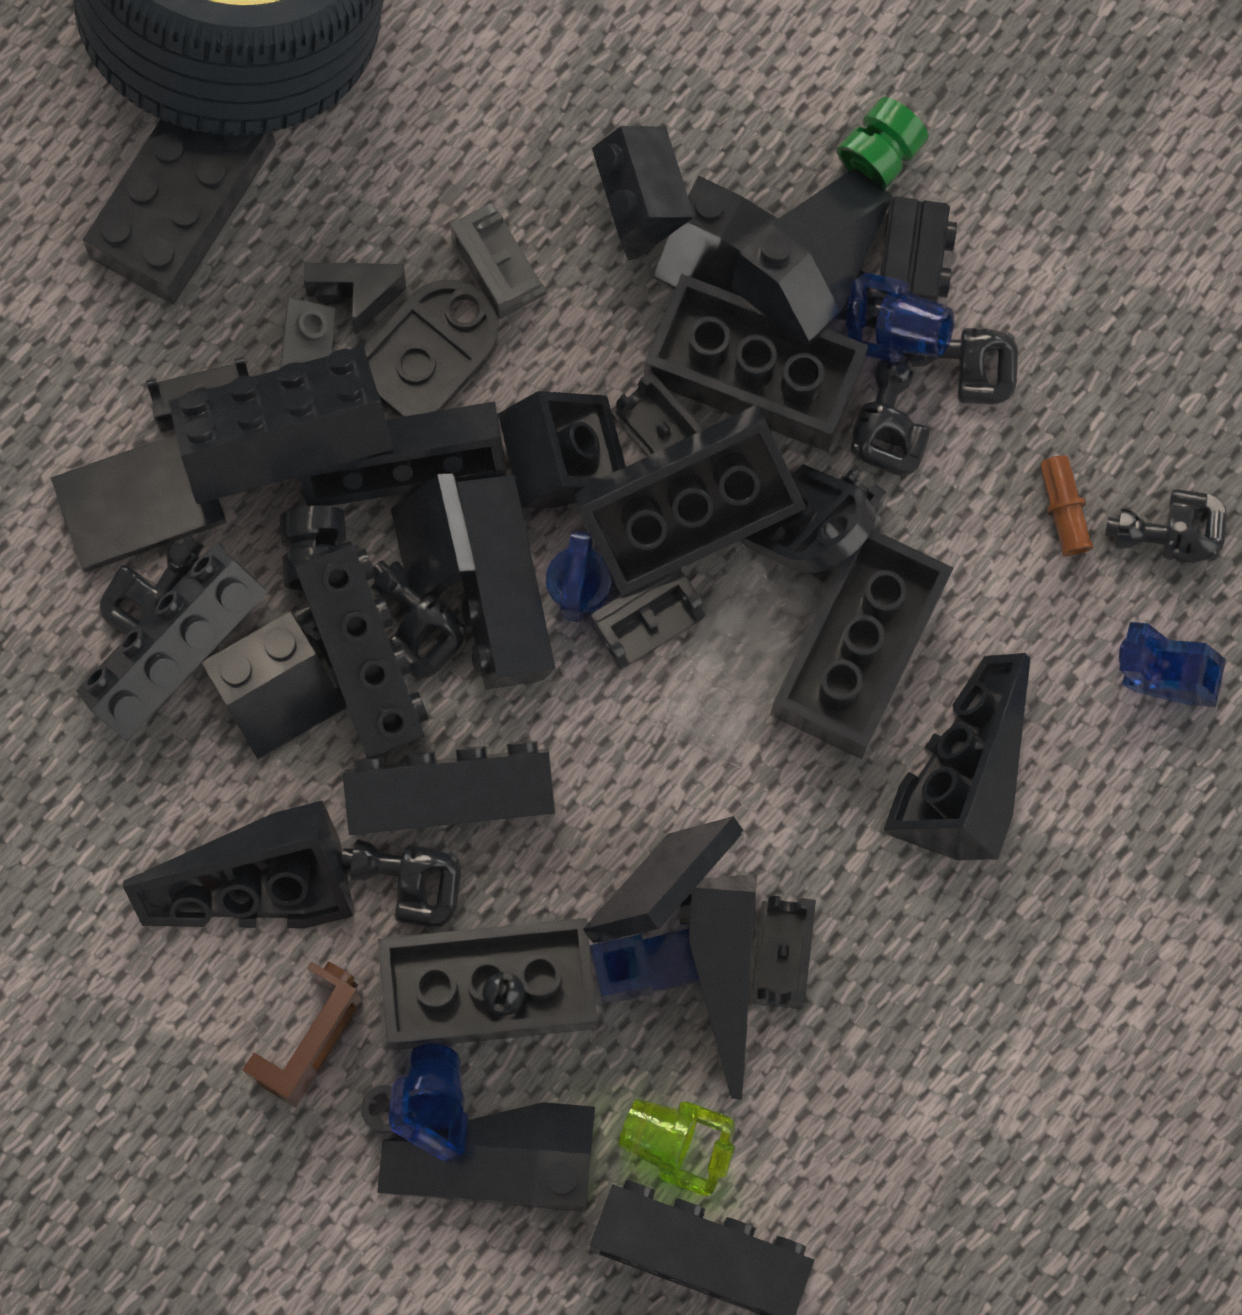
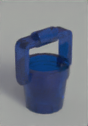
M865 273L855 279L852 284L851 295L848 296L845 326L848 328V338L869 345L866 354L869 357L890 362L901 361L903 353L940 357L946 352L950 344L954 328V312L948 306L914 295L909 290V283L906 281ZM867 287L889 292L882 303L876 326L877 344L862 341L863 329L866 323Z
M571 531L569 547L559 552L550 561L545 574L546 588L553 602L560 607L564 619L568 621L582 622L583 615H591L605 604L612 587V575L603 557L593 550L594 541L591 533Z
M434 1043L423 1044L414 1048L409 1055L405 1075L399 1076L393 1083L388 1119L392 1131L407 1139L414 1146L445 1162H450L463 1154L466 1145L468 1114L464 1112L465 1097L462 1092L461 1060L457 1052L445 1045ZM449 1128L448 1141L433 1132V1130Z

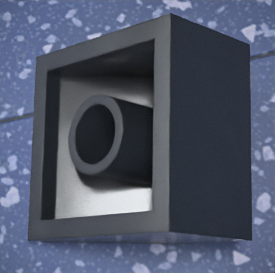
M620 126L592 148L616 230L628 260L639 258L694 218L667 127Z
M537 391L498 413L504 443L507 448L512 472L515 476L521 507L557 508L577 503L574 491L626 467L607 395Z
M291 611L201 662L257 760L346 709Z

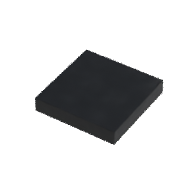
M437 474L391 509L403 567L408 575L409 586L421 598L430 594L438 596L475 570L453 474Z

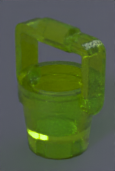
M636 1098L625 1119L618 1147L658 1167L660 1171L659 1176L662 1180L697 1194L709 1196L716 1189L720 1178L728 1174L735 1146L731 1142L735 1131V1123L728 1116L690 1102H681L677 1109ZM697 1123L721 1131L719 1140L715 1141L707 1167L709 1172L707 1179L681 1170L695 1134Z

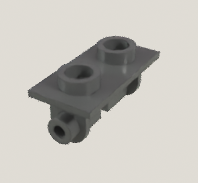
M293 298L287 299L280 368L289 363H304L331 354L335 307Z

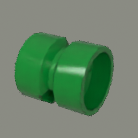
M882 97L863 117L862 123L864 128H854L837 147L836 153L848 171L856 168L886 190L902 171L903 164L901 160H911L928 141L929 134L922 121L909 108L893 98Z

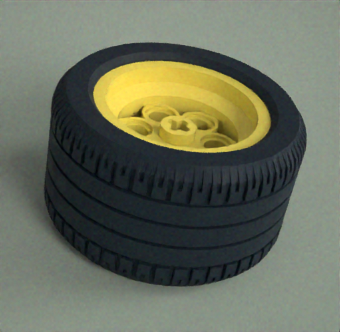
M384 0L73 1L77 28L90 59L94 62L100 74L105 77L106 81L112 84V87L119 91L123 97H127L128 101L135 103V106L144 109L145 112L152 113L153 116L162 118L163 121L172 122L173 125H181L182 128L186 129L192 128L194 131L200 130L203 133L212 132V134L216 135L219 133L223 135L232 134L233 136H238L239 134L245 136L250 133L253 135L265 134L270 131L275 132L279 131V129L296 126L299 123L306 122L308 119L315 118L316 115L322 114L343 98L357 83L373 55L378 39Z

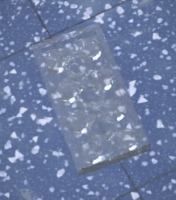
M741 546L656 707L649 725L740 770L829 589Z

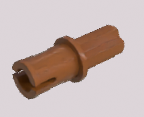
M1066 455L1050 457L1041 462L1040 468L1050 506L1047 507L1046 511L1048 515H1053L1062 546L1063 557L1091 551L1094 547L1090 541L1082 509L1086 505V500L1079 497L1070 459Z

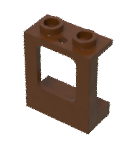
M329 961L324 968L319 967L313 962L307 968L314 981L331 991L332 994L284 1070L256 1053L252 1054L242 1070L253 1082L297 1108L363 1003L356 990L358 984L353 981L355 978Z

